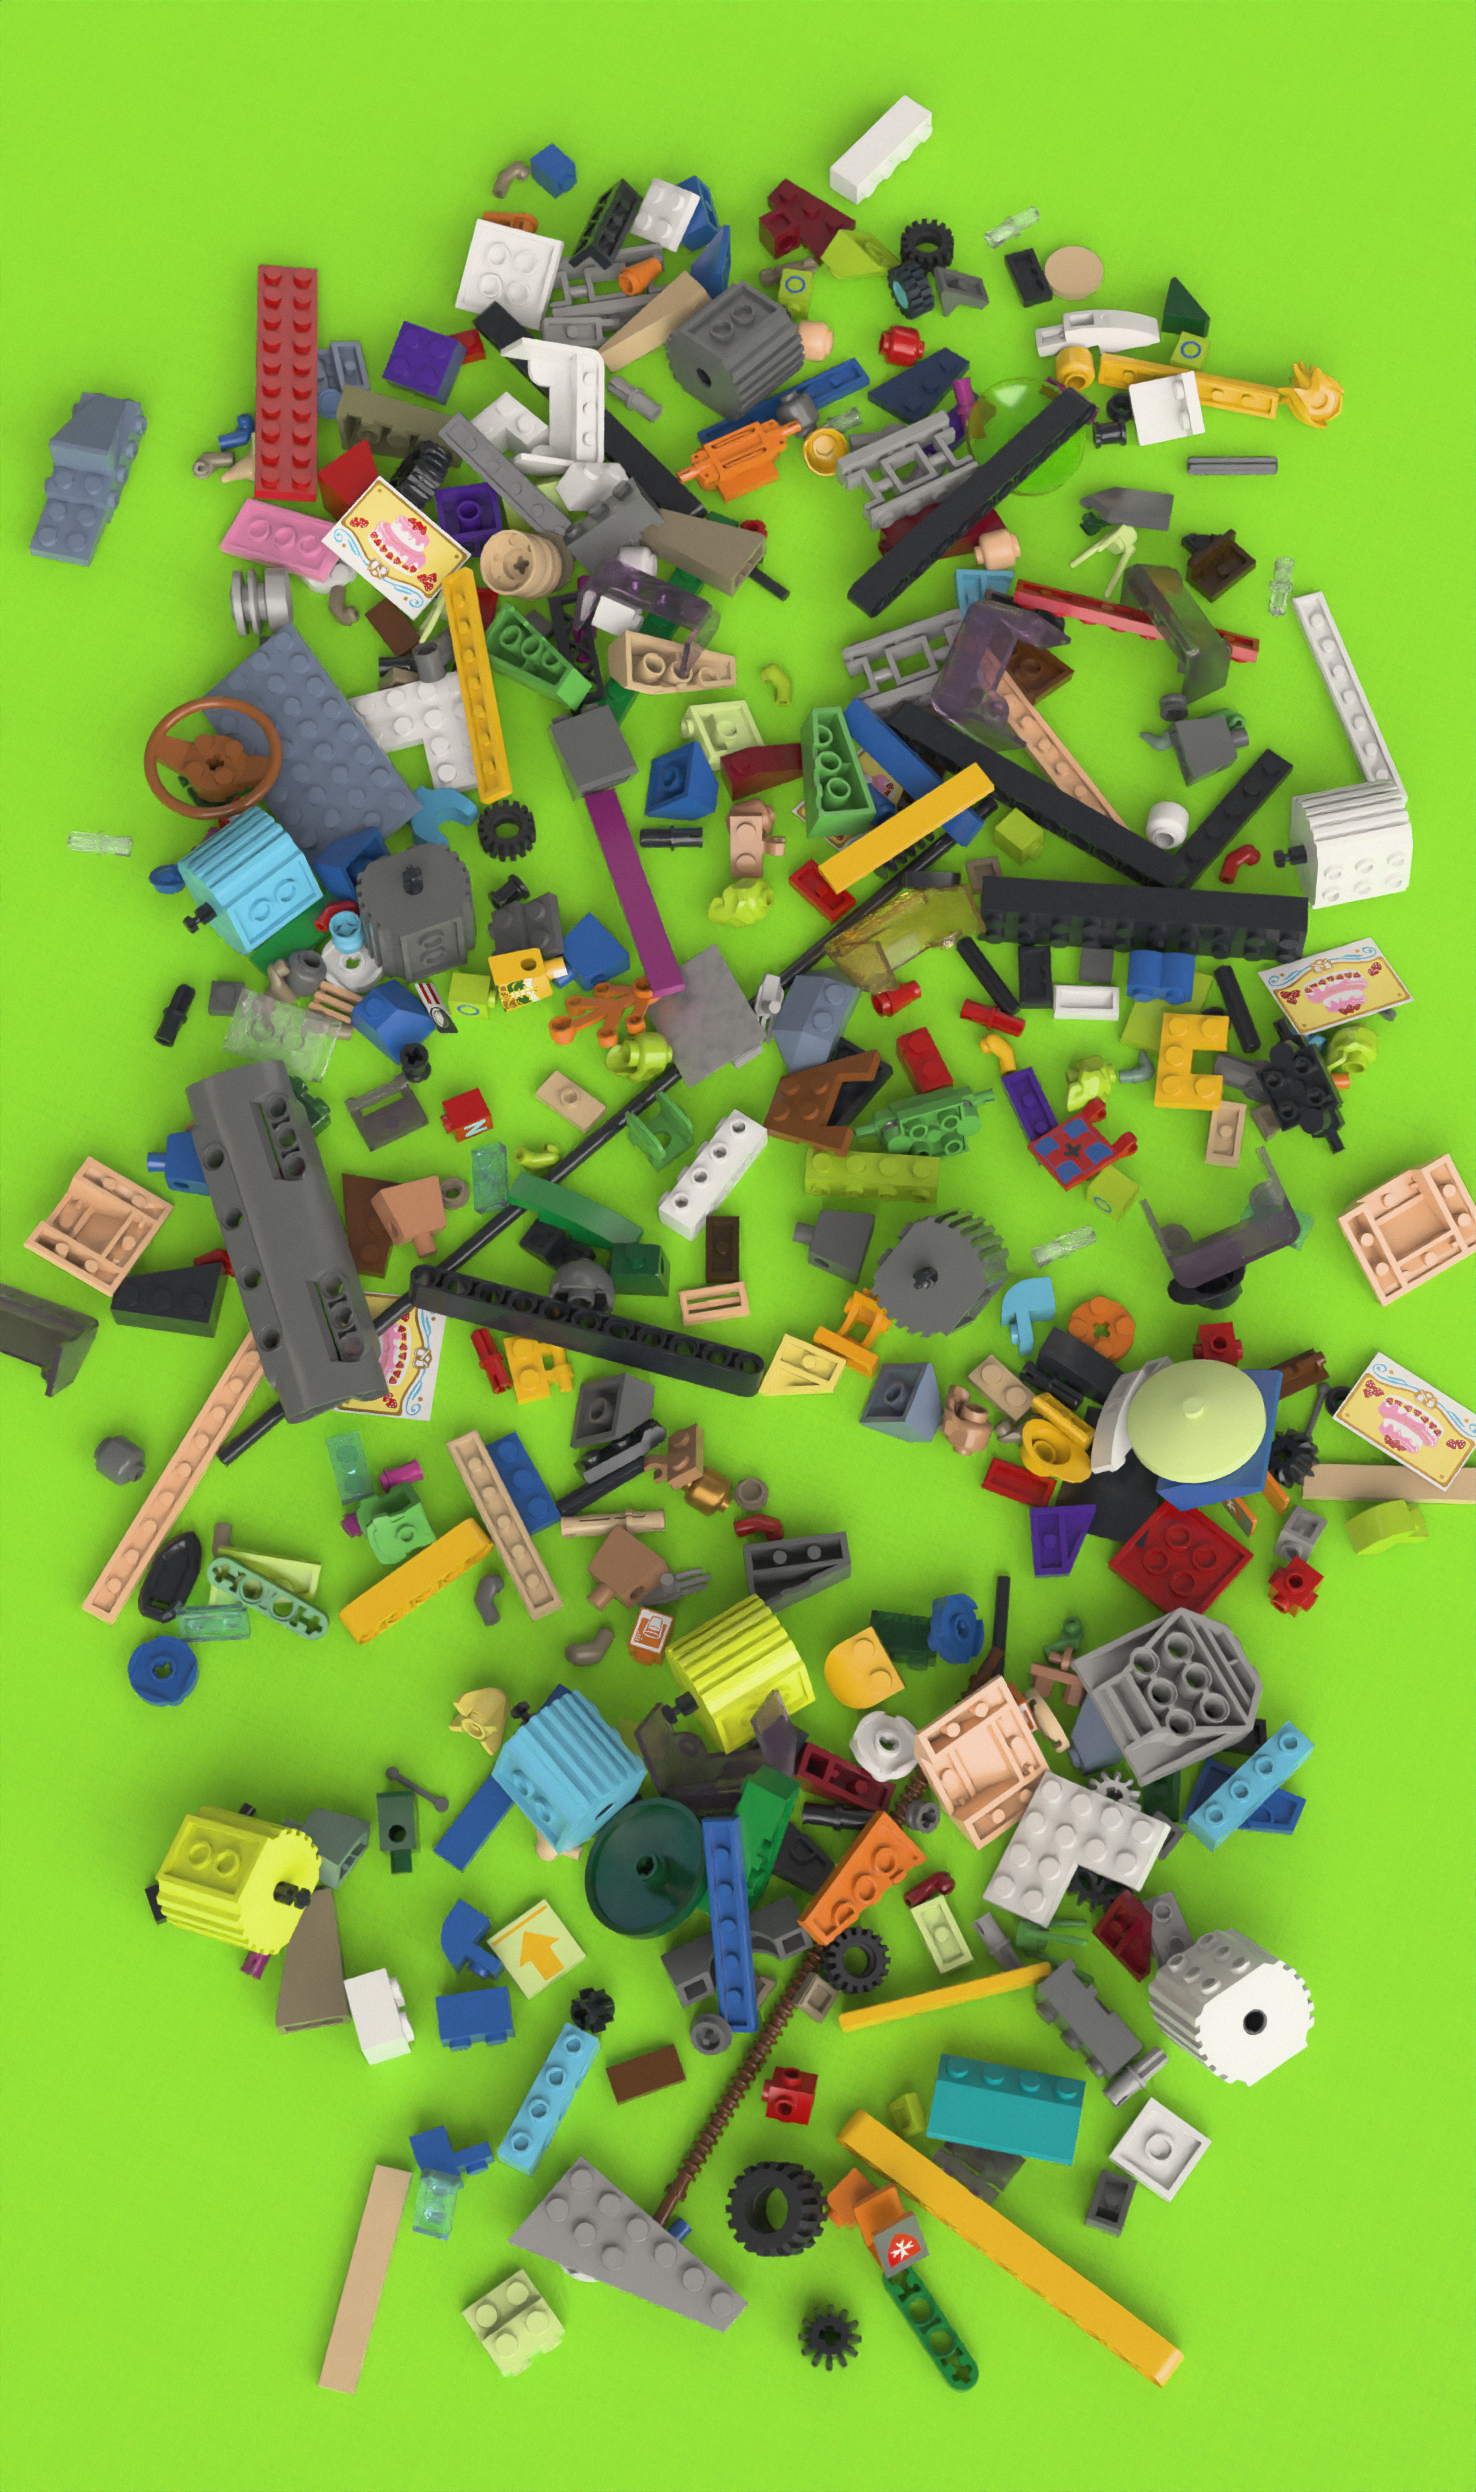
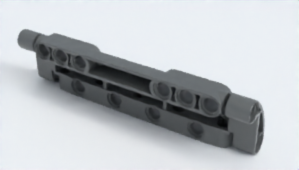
M272 1060L244 1065L217 1073L186 1088L185 1093L195 1122L191 1126V1135L263 1370L270 1386L278 1392L286 1422L288 1424H297L307 1421L351 1399L368 1402L384 1397L389 1393V1389L381 1364L378 1362L381 1356V1345L303 1103L296 1099L285 1062L282 1060ZM258 1103H261V1106H262V1109H263V1112H264V1116H265V1119H266V1122H267V1125H268V1128H269V1132H270V1135H271V1138H272V1141H273V1144H274V1147H275V1151H276V1154H277V1157H278V1160H279V1163H280V1167H281V1170H282V1173H283V1176H284V1179H285V1180H282V1177H281V1174H280V1171H279V1168H278V1164H277V1161H276V1158H275V1155H274V1152H273V1148H272V1145H271V1142H270V1139H269V1136H268V1133H267V1129H266V1126H265V1123H264V1120H263V1117H262V1113H261V1110H260V1107H259V1104H258ZM296 1135L295 1141H294V1143L292 1144V1140H293L294 1136ZM305 1165V1169H304L303 1173L301 1174V1170H302L303 1166ZM260 1275H261L260 1282H259V1284L257 1285L258 1278H259ZM315 1281H317V1284H318V1287H319V1291H320V1294H321V1297H322V1300H323V1303H324V1307H325V1310H326V1313H327V1316H328V1319H329V1322H330V1326H331V1329H332V1332H333V1335H334V1338H335V1342H336V1345H337V1348H338V1351H339V1354H340V1357H341V1361H339V1359H338V1355H337V1352H336V1349H335V1346H334V1343H333V1340H332V1336H331V1333H330V1330H329V1327H328V1324H327V1320H326V1317H325V1314H324V1311H323V1308H322V1305H321V1301H320V1298H319V1295H318V1292H317V1289H316ZM343 1283L342 1291L339 1294V1287ZM352 1314V1321L350 1322V1324H348V1319ZM278 1336H279V1337H280L279 1343H278L277 1346H276V1340H277V1338H278ZM362 1344V1351L358 1355V1348Z

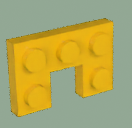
M1164 1013L1154 1097L1155 1107L1221 1111L1223 1076L1191 1073L1194 1050L1227 1051L1230 1025L1229 1016Z

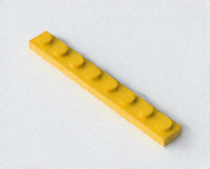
M463 567L442 578L441 582L480 801L489 805L513 793L474 574L473 570Z

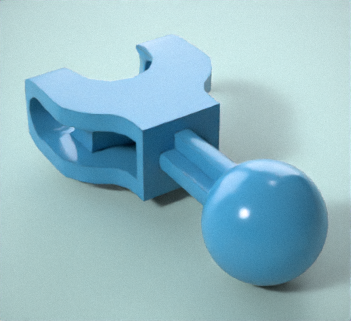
M420 785L414 794L424 808L407 821L406 824L412 829L415 845H423L430 842L436 845L444 843L449 846L447 837L437 827L446 821H455L468 826L477 819L479 813L476 805L470 799L453 788L429 790Z

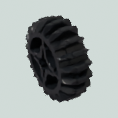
M431 440L423 441L415 446L413 451L409 452L407 457L402 460L399 467L396 468V471L390 477L389 484L420 510L431 500L440 484L443 483L444 477L448 474L451 456L439 444Z

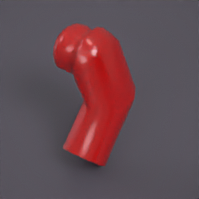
M215 1249L193 1260L194 1266L223 1262L226 1273L231 1277H235L227 1250Z

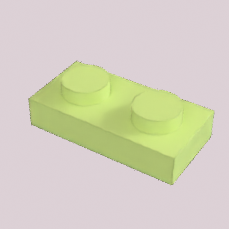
M943 1895L910 1909L912 1918L940 1977L973 1963L974 1959Z

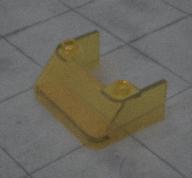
M967 884L921 888L897 897L828 941L824 948L829 959L863 992H871L872 995H876L884 991L898 989L899 985L893 971L927 949L939 947L940 950H946L955 946L958 943L957 939L962 935L980 934L987 931Z

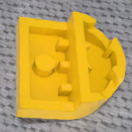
M873 1626L838 1644L826 1659L824 1674L828 1688L834 1697L845 1706L855 1709L868 1708L906 1688L903 1679Z

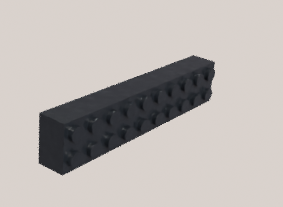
M983 876L978 940L986 941L990 944L1009 942L1018 943L1022 946H1033L1035 944L1050 945L1058 949L1066 948L1067 946L1113 949L1120 953H1128L1133 950H1150L1160 953L1212 956L1215 959H1227L1229 957L1244 958L1251 962L1276 960L1279 963L1287 964L1300 960L1308 930L1309 897Z

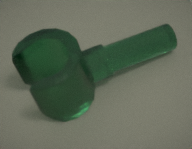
M1088 512L1082 516L1084 523H1081L1079 526L1088 536H1095L1103 527L1114 524L1107 523L1102 519L1098 520L1092 512Z

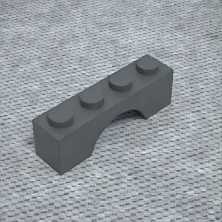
M790 1895L773 1901L767 1906L749 1914L752 1953L768 1954L779 1961H783L813 1947L810 1935L797 1922L801 1914ZM712 1931L660 1956L666 1975L683 2008L716 1993Z

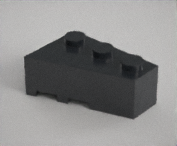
M223 1262L125 1277L113 1294L110 1307L116 1324L214 1338L228 1280Z

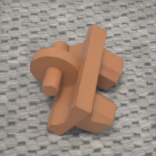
M1067 1645L1064 1655L1050 1652L1048 1661L1061 1665L1060 1669L1036 1662L1032 1663L1030 1674H1033L1031 1687L1035 1688L1042 1697L1049 1698L1055 1680L1067 1684L1062 1702L1077 1707L1081 1706L1087 1691L1078 1675L1068 1672V1667L1071 1668V1662L1077 1659L1071 1657L1074 1647Z

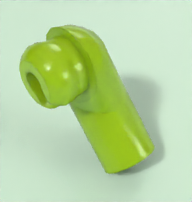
M768 664L766 667H763L760 670V678L766 684L772 682L775 685L776 705L781 707L789 706L791 704L792 685L790 677L777 664Z
M548 1143V1145H542L541 1153L535 1154L523 1147H519L513 1153V1160L530 1170L543 1169L554 1166L559 1161V1148L555 1144Z

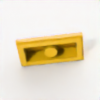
M1044 1392L1033 1398L1032 1411L1035 1414H1039L1045 1421L1052 1423L1065 1436L1084 1451H1087L1094 1440L1095 1429L1050 1393Z

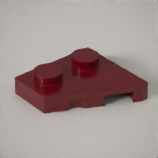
M1126 1889L1115 1899L1092 1930V1933L1140 1983L1150 1974L1152 1915L1144 1907L1143 1903Z

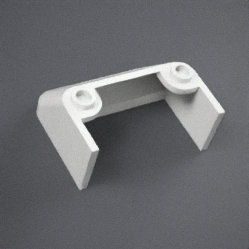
M523 337L501 349V356L528 360L530 379L538 386L549 388V446H535L528 454L520 453L509 460L523 474L536 476L565 474L572 462L602 463L604 459V361L602 356L596 350Z

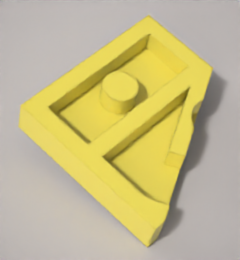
M785 1333L758 1392L762 1396L834 1393L847 1365V1360Z

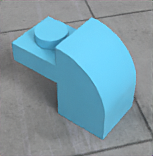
M1050 1276L1020 1281L1008 1290L1003 1299L1000 1324L1001 1326L1009 1325L1010 1341L1012 1345L1017 1344L1019 1355H1028L1033 1352L1034 1339L1031 1323L1054 1320L1056 1307Z

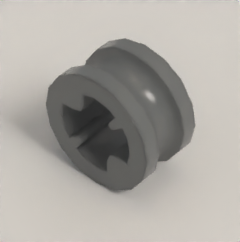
M1177 693L1163 696L1160 699V717L1171 722L1185 719L1188 716V708L1186 707L1188 705L1187 697Z
M915 1799L906 1809V1824L912 1830L930 1833L934 1831L940 1821V1809L933 1802Z

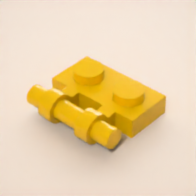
M521 1336L503 1339L518 1404L551 1397L549 1384L558 1382L561 1392L573 1390L571 1378L574 1374L572 1366L567 1363L565 1355L567 1349L547 1343H538L536 1340ZM552 1355L554 1368L545 1371L542 1357Z

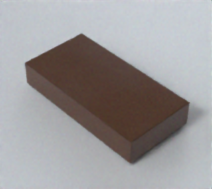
M387 597L364 614L396 657L411 654L413 648L420 644L418 633L398 607Z
M674 2045L606 2068L617 2105L686 2081Z

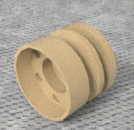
M514 529L502 530L492 535L484 545L480 556V571L484 582L492 591L525 600H540L549 595L558 585L562 574V559L558 548L549 539Z

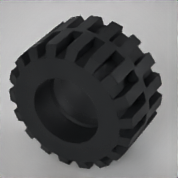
M763 2161L758 2162L757 2166L747 2167L744 2169L745 2175H738L733 2182L737 2187L736 2189H729L727 2197L732 2198L731 2205H726V2213H731L732 2217L727 2223L729 2229H736L737 2233L733 2237L738 2243H745V2250L757 2252V2256L790 2257V2255L804 2253L803 2248H811L816 2243L813 2237H821L824 2231L820 2224L821 2221H827L828 2213H823V2206L828 2205L827 2197H821L820 2192L824 2188L821 2182H813L816 2175L812 2171L803 2170L804 2166L797 2163ZM776 2188L782 2191L788 2204L786 2221L779 2230L772 2227L766 2214L767 2200Z

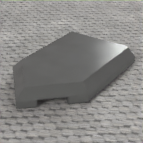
M1114 487L1088 495L1080 499L1079 504L1088 510L1095 509L1099 512V517L1110 524H1125L1132 527L1168 531L1174 495Z

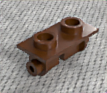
M1312 1348L1267 1369L1279 1370L1283 1373L1279 1401L1329 1378L1323 1366L1326 1363V1359L1321 1351L1316 1353Z

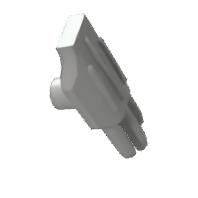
M764 974L757 989L753 1008L758 1021L759 1016L761 1017L760 1024L764 1031L767 1018H769L766 1043L771 1041L772 1028L781 1010L784 996L780 977L770 974Z
M692 1569L675 1575L673 1573H665L660 1577L661 1584L637 1603L638 1608L659 1606L679 1600L682 1596L701 1591L707 1587V1584L682 1591L681 1589L709 1581L711 1575L706 1574L678 1583V1580L701 1574L702 1569Z

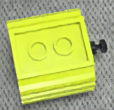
M756 1593L736 1603L715 1618L708 1620L684 1637L677 1639L664 1650L676 1685L682 1694L675 1699V1707L671 1708L667 1704L662 1707L661 1711L664 1718L672 1725L678 1722V1714L681 1713L687 1717L693 1713L713 1743L718 1746L721 1752L724 1751L726 1755L756 1737L777 1716L785 1719L816 1700L805 1663L800 1658L795 1645L789 1639L787 1632L780 1625L776 1616L772 1614L770 1608L766 1607L765 1602L759 1599Z
M201 1806L197 1814H186L155 1877L159 1881V1893L156 1897L157 1903L162 1905L161 1913L167 1916L166 1920L174 1924V1927L263 1955L278 1954L281 1947L289 1943L305 1907L311 1904L310 1896L319 1880V1867L322 1863L320 1855L316 1854L318 1848L316 1845L311 1844L312 1839L302 1831L216 1806Z

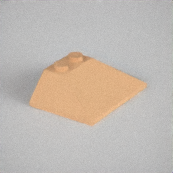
M1448 1153L1401 1171L1351 1201L1336 1218L1382 1307L1476 1251V1207Z
M88 1156L74 1175L65 1196L45 1222L40 1221L26 1240L24 1246L109 1297H112L173 1211L174 1206Z
M999 1674L916 1732L914 1736V1756L945 1814L976 1850H980L1022 1819L1045 1771L1052 1773L1008 1686Z

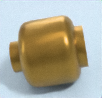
M704 1466V1476L681 1488L685 1492L684 1501L705 1516H711L717 1510L724 1513L734 1497L729 1493L732 1487L731 1480L711 1466Z

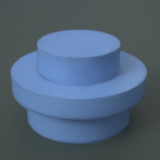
M332 388L320 391L317 395V413L325 419L337 418L336 411L341 393Z

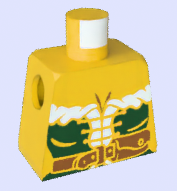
M531 948L488 958L495 987L505 1012L551 996L553 991L550 980L568 975L562 956L544 961L539 948Z

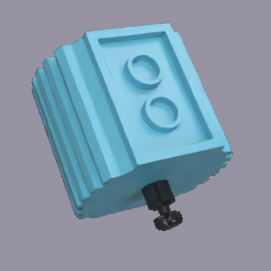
M251 806L177 862L178 870L198 907L194 911L196 915L194 918H191L189 915L184 918V926L189 932L195 933L199 930L198 924L200 922L203 925L208 923L228 945H231L232 949L237 950L238 953L244 956L323 897L322 891L303 852L295 845L290 835L284 832L279 823H276L264 810L261 811L259 807Z
M577 1689L573 1690L571 1694L566 1693L559 1700L556 1699L550 1706L543 1708L538 1715L537 1713L529 1715L527 1711L530 1705L525 1701L515 1705L510 1711V1715L513 1719L521 1718L523 1721L516 1734L503 1745L491 1774L558 1854L563 1851L569 1852L573 1847L580 1846L582 1842H586L594 1834H598L618 1812L626 1808L634 1800L647 1773L642 1759L636 1753H631L622 1742L619 1732L614 1727L607 1725L599 1715L595 1704L590 1700H586Z

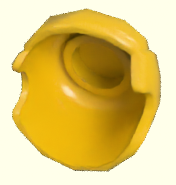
M819 427L810 432L805 438L802 447V455L807 467L820 476L834 475L836 473V460L847 455L849 452L845 437L833 427Z

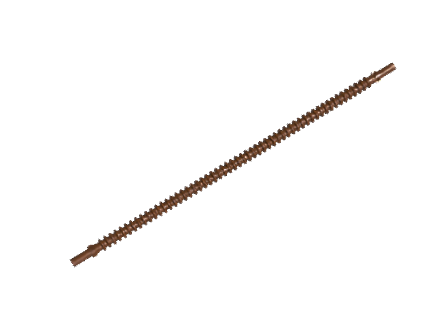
M994 1646L991 1648L977 1674H972L969 1678L970 1684L966 1692L960 1693L962 1700L989 1681L996 1665L1004 1655L1001 1649ZM956 1700L955 1704L959 1703L962 1700ZM915 1768L917 1775L915 1777L911 1776V1785H905L904 1787L907 1792L900 1794L901 1802H895L896 1810L889 1812L891 1819L902 1831L903 1828L901 1826L907 1825L905 1813L908 1805L915 1799H923L922 1791L929 1789L928 1781L921 1768ZM812 1942L813 1950L806 1951L808 1958L801 1960V1969L796 1968V1978H790L792 1985L785 1987L786 1995H780L781 2003L774 2005L776 2012L769 2013L770 2022L763 2023L765 2030L758 2032L760 2039L753 2040L752 2043L755 2047L753 2050H747L749 2057L742 2059L744 2064L742 2068L737 2067V2077H731L733 2084L726 2086L727 2094L720 2095L722 2102L721 2104L716 2103L715 2108L717 2111L709 2114L711 2121L704 2122L705 2131L698 2132L700 2139L693 2141L695 2148L693 2150L688 2149L689 2158L682 2159L683 2168L676 2169L678 2173L676 2179L666 2186L664 2191L667 2194L652 2217L663 2228L678 2202H684L690 2182H696L694 2175L696 2172L701 2173V2163H707L705 2156L713 2153L711 2146L718 2145L716 2138L717 2136H723V2126H729L727 2119L734 2117L733 2109L740 2108L738 2101L739 2099L744 2100L745 2095L743 2092L751 2089L749 2082L756 2081L754 2074L755 2072H761V2063L767 2062L765 2055L772 2054L770 2047L771 2045H777V2036L783 2035L781 2028L788 2027L787 2018H793L792 2010L798 2009L791 2001L808 1972L820 1973L818 1966L825 1964L824 1959L820 1958L821 1952L827 1949L824 1945Z

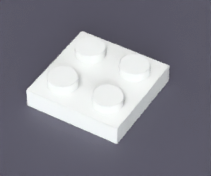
M654 177L630 233L651 243H660L661 247L676 253L700 200V196Z
M1151 2097L1111 2153L1109 2160L1170 2203L1212 2141Z

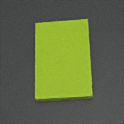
M1194 971L1192 1001L1181 1005H1171L1162 999H1152L1150 1002L1135 1001L1120 1043L1139 1050L1144 1049L1145 1052L1159 1056L1164 1013L1200 1015L1214 977Z

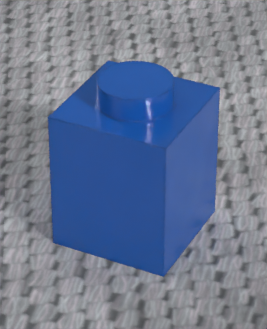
M553 143L530 159L532 179L553 198L556 199L562 193L570 191L577 183L575 163Z

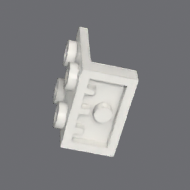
M1194 371L1133 384L1128 387L1138 444L1140 446L1205 432Z

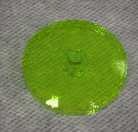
M1011 377L988 387L976 400L967 418L965 437L969 455L971 454L974 461H977L980 467L984 465L1055 400L1062 391L1046 381L1032 377ZM1083 426L1010 494L1023 497H1037L1052 493L1067 483L1079 468L1084 457L1086 447L1085 427Z

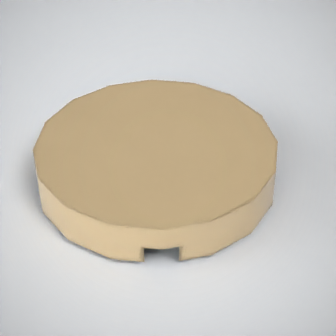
M1066 246L1056 250L1048 257L1044 266V276L1050 289H1052V293L1057 297L1069 301L1083 300L1089 294L1099 290L1103 281V264L1099 257L1089 249L1080 246Z
M1033 1687L1023 1692L1022 1696L1027 1702L1030 1701L1028 1705L1040 1728V1732L1048 1741L1054 1739L1056 1742L1052 1749L1059 1754L1070 1747L1069 1741L1041 1695Z

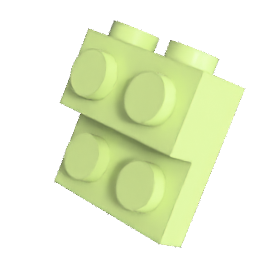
M745 700L689 706L680 723L682 736L689 738L690 742L696 741L700 744L712 771L720 770V757L747 747L765 746Z
M523 2268L462 2312V2315L504 2377L510 2372L513 2376H516L524 2371L532 2363L529 2358L540 2350L546 2354L562 2342L560 2336L565 2333L563 2326Z

